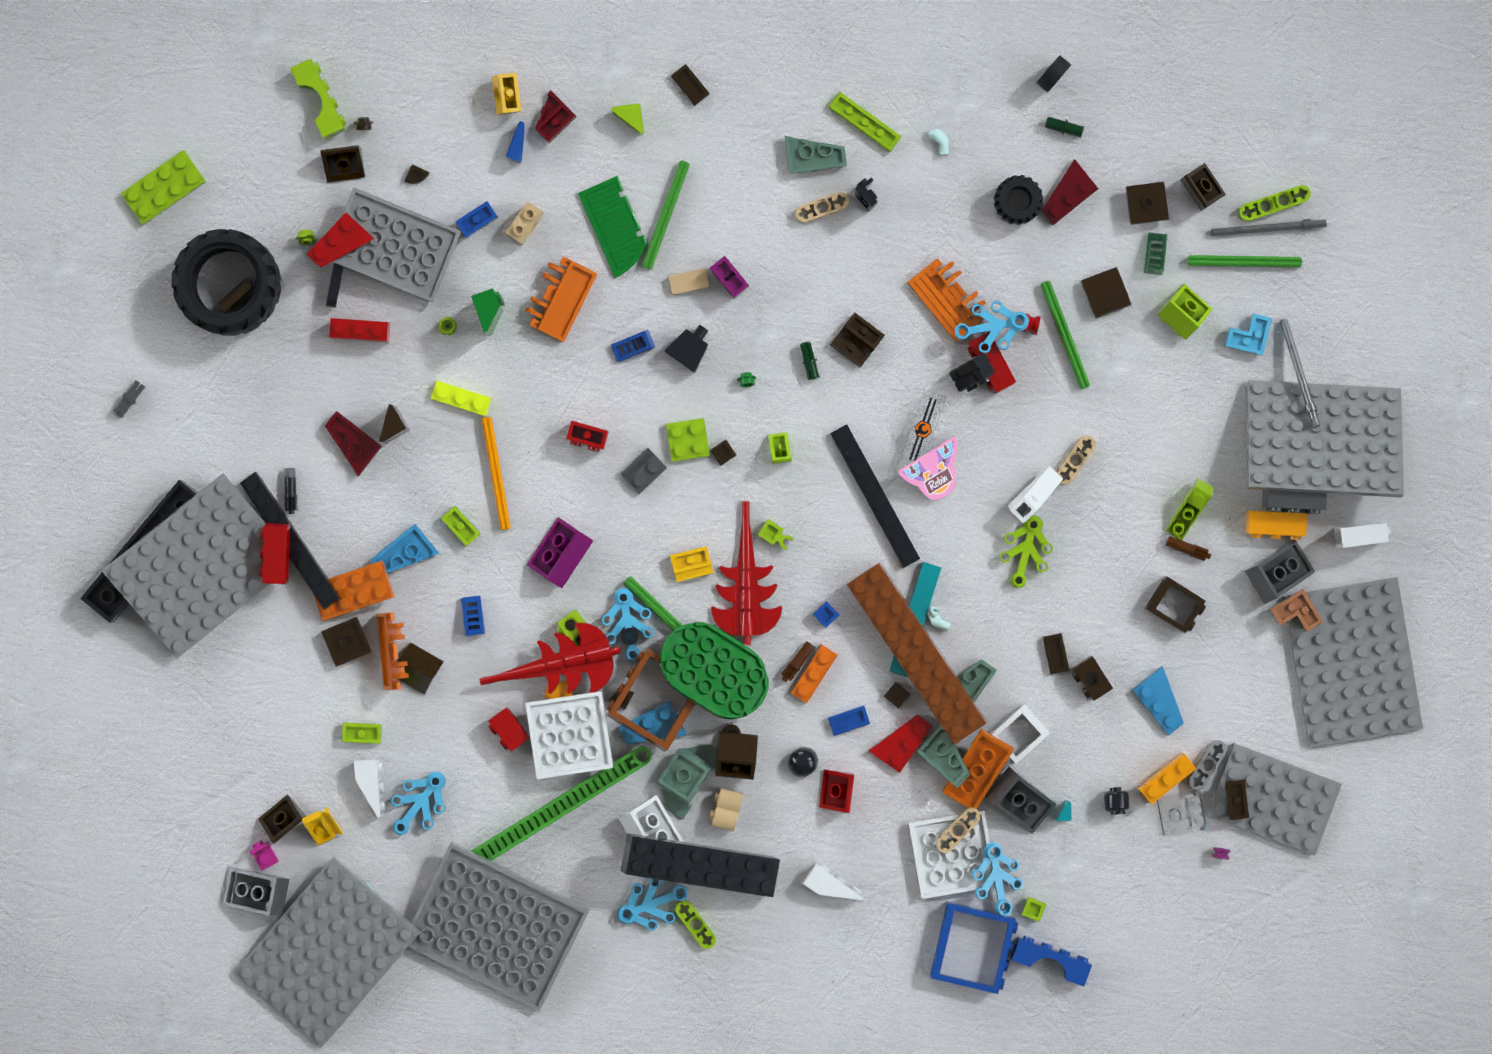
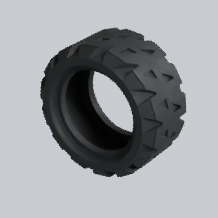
M232 229L207 231L205 234L196 236L186 244L187 247L180 251L174 263L175 268L172 271L171 286L174 289L173 296L178 308L182 310L188 320L206 331L223 336H236L241 333H248L257 329L262 322L267 321L274 312L276 303L278 304L281 275L279 267L274 260L275 258L264 245L253 237ZM222 252H237L245 255L255 269L257 278L255 293L249 303L236 312L229 314L214 313L200 299L197 289L199 272L205 262L214 255Z

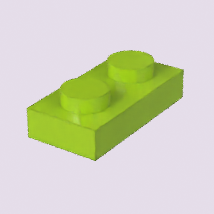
M456 506L451 508L441 518L466 547L481 534Z
M343 722L342 742L381 743L382 724Z

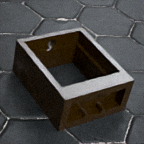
M1164 576L1144 609L1182 633H1186L1187 631L1190 632L1195 626L1196 622L1194 620L1196 616L1201 615L1205 610L1206 606L1204 604L1206 600L1168 576ZM1170 585L1198 602L1183 626L1156 609Z

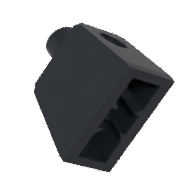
M700 324L694 333L686 329L665 350V353L695 373L708 347V344L703 341L708 330Z

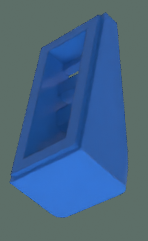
M522 121L517 125L506 154L507 159L520 164L522 162L525 124Z
M645 330L611 344L617 362H621L653 349L655 345L649 330ZM642 336L645 340L647 347H644V344L641 339ZM634 339L637 340V343L640 348L639 350H637ZM627 342H629L632 353L629 352V349L626 344ZM619 345H622L625 356H622Z
M481 596L461 598L465 635L485 634ZM477 602V605L467 607L466 603ZM478 609V613L467 614L468 610ZM479 617V621H468V618ZM480 625V628L470 630L469 626Z

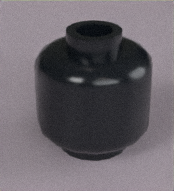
M1121 787L1110 788V792L1104 794L1105 810L1107 812H1110L1111 815L1126 814L1125 811L1130 808L1127 791H1121Z

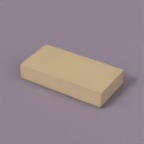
M706 268L668 276L672 295L710 287Z

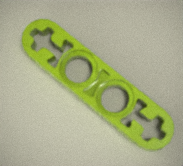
M1300 185L1241 206L1238 216L1242 221L1247 222L1302 204L1309 200L1311 191L1307 186ZM1299 189L1302 192H1306L1304 199L1297 197L1294 199L1295 203H1293L1292 195L1299 193ZM1281 195H1286L1289 199L1288 204L1285 206L1278 202ZM1263 201L1270 203L1271 208L1268 212H1264L1260 208V204ZM1253 204H1256L1257 211L1251 213L1250 218L1247 215H1243L1242 212L1245 211L1246 207L1248 210L1255 208Z

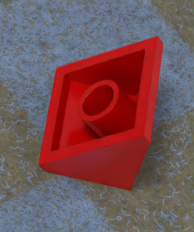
M824 769L819 808L850 813L854 773Z

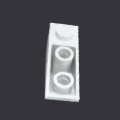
M1049 465L1008 505L1010 511L1022 523L1026 522L1040 508L1063 478Z
M379 758L355 760V781L376 816L381 817L382 813L385 812V801L381 800V793H384V782H380V774H383V763H379Z
M816 863L803 881L804 885L819 895L863 900L860 889L854 885L849 887L845 884L846 879L838 874L836 876L830 873L831 869L823 863L820 865Z

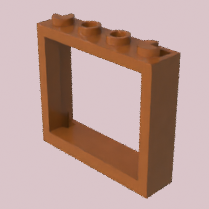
M646 649L637 656L636 661L638 663L635 668L631 667L626 674L628 680L625 685L621 683L616 693L618 696L615 701L611 700L608 704L606 716L665 752L671 746L693 709L694 702L689 699L686 700L663 740L617 713L647 660L651 658L660 664V655L650 649Z

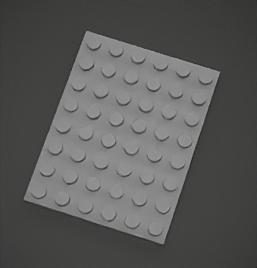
M1248 380V489L1403 497L1401 388L1307 383L1312 401L1316 404L1318 410L1316 414L1320 423L1319 427L1313 428L1309 414H1306L1304 408L1306 404L1299 383Z
M222 473L105 567L102 572L178 659L269 585L262 583V578L259 577L260 566H263V559H260V548L263 547L260 532L266 523L226 475ZM289 558V568H290V567L293 565V562H292L291 559Z
M1398 577L1306 592L1324 622L1308 632L1305 631L1297 616L1287 622L1308 746L1311 748L1423 729ZM1291 595L1283 596V599L1285 600L1286 598L1290 597Z
M451 842L412 921V924L421 932L408 947L540 1012L589 913V909Z
M333 856L234 973L320 1047H323L421 931Z

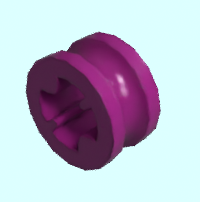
M1213 847L1215 853L1212 854V857L1229 860L1228 853L1231 850Z

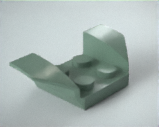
M709 744L678 749L657 781L662 789L667 809L682 819L685 818L692 807L691 801L711 769H715L717 750Z

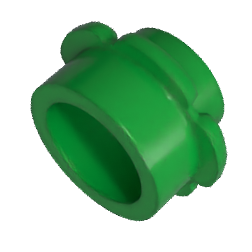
M751 372L740 374L741 377L737 378L740 387L755 385L756 376L752 375Z

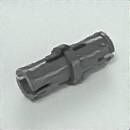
M135 380L128 392L122 395V400L113 409V412L123 418L131 405L136 403L135 400L146 387Z

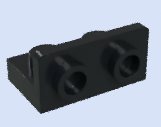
M872 177L868 180L864 178L859 182L854 194L868 212L878 203L876 194L871 189L867 190L874 181Z

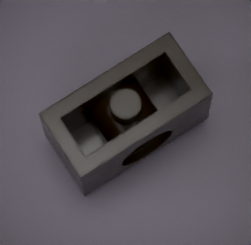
M1089 656L1072 667L1074 672L1071 674L1077 683L1081 682L1083 685L1082 692L1087 699L1091 698L1095 701L1114 689L1093 656ZM1089 674H1094L1096 680L1093 684L1089 685L1086 682V677Z

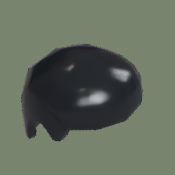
M799 747L789 756L788 766L795 776L807 777L816 770L819 759L816 752L811 748Z

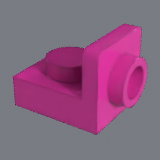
M261 840L252 845L253 850L249 851L251 855L253 854L261 871L279 862L269 841L263 843Z

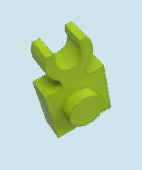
M769 519L758 533V536L772 545L778 541L785 550L788 547L783 544V541L785 539L794 540L789 535H782L781 533L784 529Z

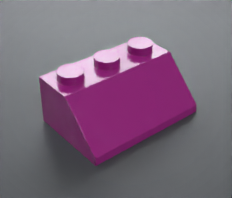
M558 517L527 563V566L553 584L563 588L594 540Z

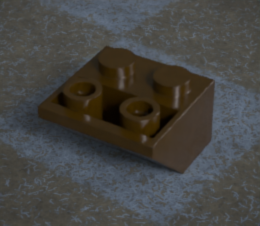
M720 731L715 759V776L754 780L758 735Z

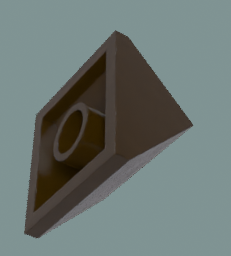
M359 145L320 150L327 183L365 178L362 148Z
M1205 163L1180 179L1200 211L1226 195Z
M391 404L388 405L379 442L386 444L410 430L398 408Z
M410 642L398 661H407L408 666H405L404 669L405 673H408L409 678L398 680L425 695L444 661Z
M287 794L258 820L271 842L275 844L302 822L306 815Z

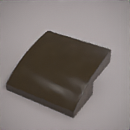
M1117 267L1081 280L1095 319L1131 306V301Z
M248 278L243 279L218 302L220 309L224 313L229 311L254 288L253 283Z
M854 312L830 346L861 368L885 335Z

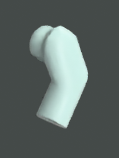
M939 129L931 130L929 132V139L939 143V154L948 155V137Z
M931 607L927 613L930 625L947 632L950 623L941 620L937 607Z

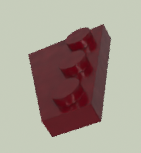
M1074 159L1041 211L1055 225L1099 188Z
M338 411L334 413L325 425L359 477L383 446Z

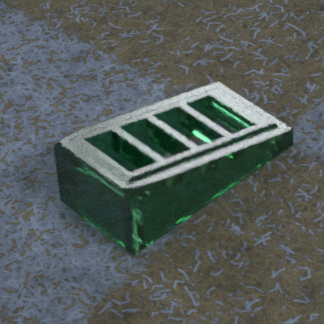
M1148 232L1144 273L1163 274L1167 234ZM1151 241H1162V244L1151 243ZM1151 248L1161 249V252L1151 251ZM1150 256L1161 257V258H1160V259H1151Z

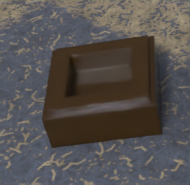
M724 440L710 450L721 466L736 456L727 440Z
M895 682L884 697L899 709L910 693Z

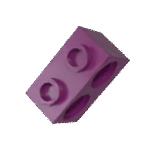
M723 256L710 267L711 272L734 299L749 288V284L726 256Z

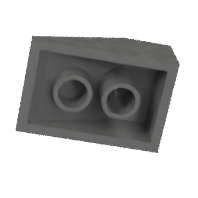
M1293 540L1245 570V573L1265 604L1279 598L1315 573V570L1298 542Z
M1011 767L1006 769L985 795L997 808L1032 834L1057 805Z
M230 867L222 905L267 916L282 917L290 879Z

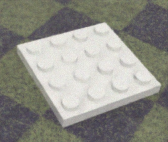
M602 691L525 703L537 779L613 768Z
M984 810L979 811V822L948 853L940 852L936 847V841L960 814L909 823L921 899L973 891L983 885L992 870L991 863L984 872L985 876L981 881L973 879L971 873L980 866L985 857L983 854L984 847L990 843ZM976 812L967 813L968 818L965 821L961 818L960 821L968 828L970 825L967 822L971 819L973 821L976 819ZM961 825L953 827L954 835L959 836L964 831ZM950 832L946 834L949 836L946 841L943 839L940 841L942 844L940 848H949L948 842L951 839L953 842L957 840L951 836ZM979 871L976 873V878L980 876Z

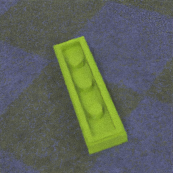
M841 92L837 94L828 107L888 152L892 151L902 137Z

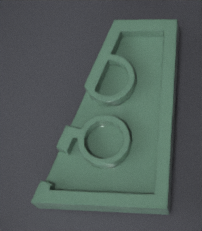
M785 136L790 174L847 166L844 146Z
M981 659L957 677L975 702L997 669Z
M941 725L917 750L925 760L956 788H959L970 775L958 749Z

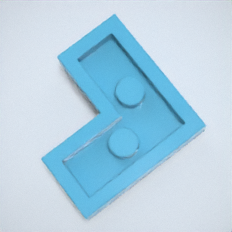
M1253 313L1248 332L1230 327L1225 347L1262 356L1272 318Z

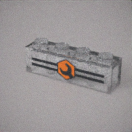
M928 390L923 391L899 463L909 465L927 454L929 448L933 449L936 438H933L935 430L939 431L942 420L939 419L941 412L945 413L948 406L945 396Z

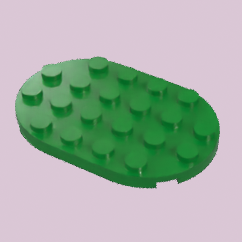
M703 622L685 624L676 628L662 645L660 667L667 683L676 692L711 714L723 719H740L753 713L763 703L768 692L769 678H767L765 664L752 649L717 627Z

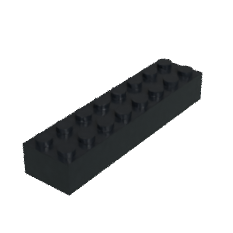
M178 480L110 563L198 492L183 480ZM103 572L80 598L109 623H114L129 605V602Z
M627 833L620 871L626 875L773 897L780 859L774 856Z

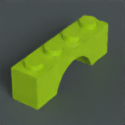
M308 59L291 67L290 69L300 88L313 89L321 97L322 109L315 122L323 139L326 140L346 131L344 125L347 123L343 115H338L336 108L338 104L334 96L330 98L328 94L330 87L326 79L322 80L319 73L322 70L318 62L314 63L312 59Z

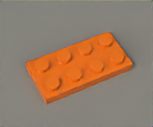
M380 561L329 578L341 597L340 600L329 608L323 609L316 597L315 600L321 619L325 621L394 598L395 596L384 562Z
M981 728L962 758L970 775L959 788H956L948 781L942 793L967 808L973 807L977 809L1014 748Z

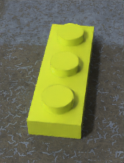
M436 381L431 396L433 400L483 416L487 415L492 400L490 397L440 381Z

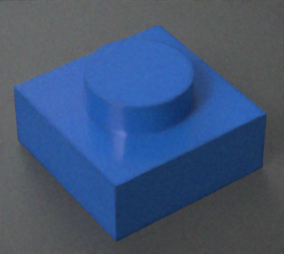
M827 601L813 613L825 628L840 615Z

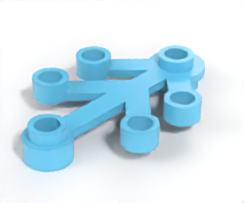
M996 300L991 303V310L994 313L1000 312L1008 318V320L1001 321L984 310L982 305L975 304L972 307V314L982 317L989 323L968 327L966 324H959L955 328V336L960 340H965L969 335L991 331L986 340L979 345V351L987 354L1000 331L1010 327L1005 337L998 341L999 349L1007 350L1016 332L1027 328L1029 324L1028 316L1023 312L1013 313L1002 306L1000 301ZM996 303L1000 305L998 310L993 308V305ZM979 307L981 312L975 313L974 308ZM1016 319H1021L1023 323L1017 325L1015 321ZM964 329L966 334L961 336L959 330ZM1001 341H1006V342H1007V346H1006V347H1002V346L1000 345V342H1001ZM984 344L989 347L986 351L981 349V346Z
M618 589L614 594L615 604L602 617L604 625H611L614 621L613 617L620 608L622 609L623 616L611 633L606 635L607 637L613 635L615 638L609 644L616 642L617 636L624 627L625 629L632 628V625L640 630L646 638L653 637L654 629L649 626L647 627L630 614L629 607L639 612L643 619L650 618L651 610L644 608L634 601L633 594L629 589ZM621 594L627 595L626 601L620 600ZM643 610L649 611L648 617L642 615ZM606 616L611 617L610 623H605L604 618ZM646 629L652 630L651 636L645 634ZM627 631V641L629 642L631 640V642H633V631H631V633ZM635 644L628 645L625 653L626 659L630 662H636L637 656L631 658L629 653L630 651H635L638 656L640 650Z
M432 772L428 775L427 779H407L404 781L403 788L406 791H411L415 787H426L423 793L404 796L397 794L392 797L391 803L394 806L415 802L404 818L394 823L393 829L396 834L404 835L408 832L410 821L421 807L424 819L422 821L423 828L429 830L434 826V821L431 819L428 797L434 792L436 803L433 808L434 812L442 814L446 809L441 789L445 786L446 782L442 773ZM433 778L439 779L438 785L432 783ZM406 782H411L412 788H406ZM395 797L401 799L400 804L394 802ZM437 805L443 806V810L441 812H438L436 810ZM426 820L431 821L430 827L425 826ZM399 824L404 825L403 831L398 830Z
M990 842L984 847L983 854L985 857L980 866L971 873L973 879L981 881L985 876L984 872L991 863L992 870L983 885L976 888L975 896L979 899H985L994 882L998 900L995 905L996 912L1007 916L1012 911V904L1005 898L1002 879L1008 882L1011 888L1016 890L1022 888L1023 882L1021 879L1013 877L1002 870L999 861L1006 864L1007 869L1011 871L1019 869V862L1004 855L998 843ZM994 848V853L990 854V850ZM1012 862H1015L1014 868H1011ZM979 871L980 876L976 878V873ZM1018 880V885L1015 887L1014 882ZM981 890L984 891L982 896L979 895ZM1004 903V908L1000 910L1001 904Z
M650 879V886L642 904L634 907L638 895L643 892V886L640 883H635L632 886V894L627 905L619 908L617 917L624 924H630L634 921L647 927L648 930L654 931L658 926L655 919L648 920L637 914L645 911L671 924L675 921V914L671 911L665 912L656 907L674 899L677 901L685 900L688 896V890L683 885H677L674 887L673 892L652 900L656 889L661 885V880H659L658 885H653V879ZM635 886L641 887L639 893L634 891ZM678 889H682L684 891V894L682 896L677 895L676 892ZM624 911H629L631 913L630 917H624ZM668 914L673 915V920L668 921L666 916ZM650 921L655 922L656 926L654 928L648 926Z

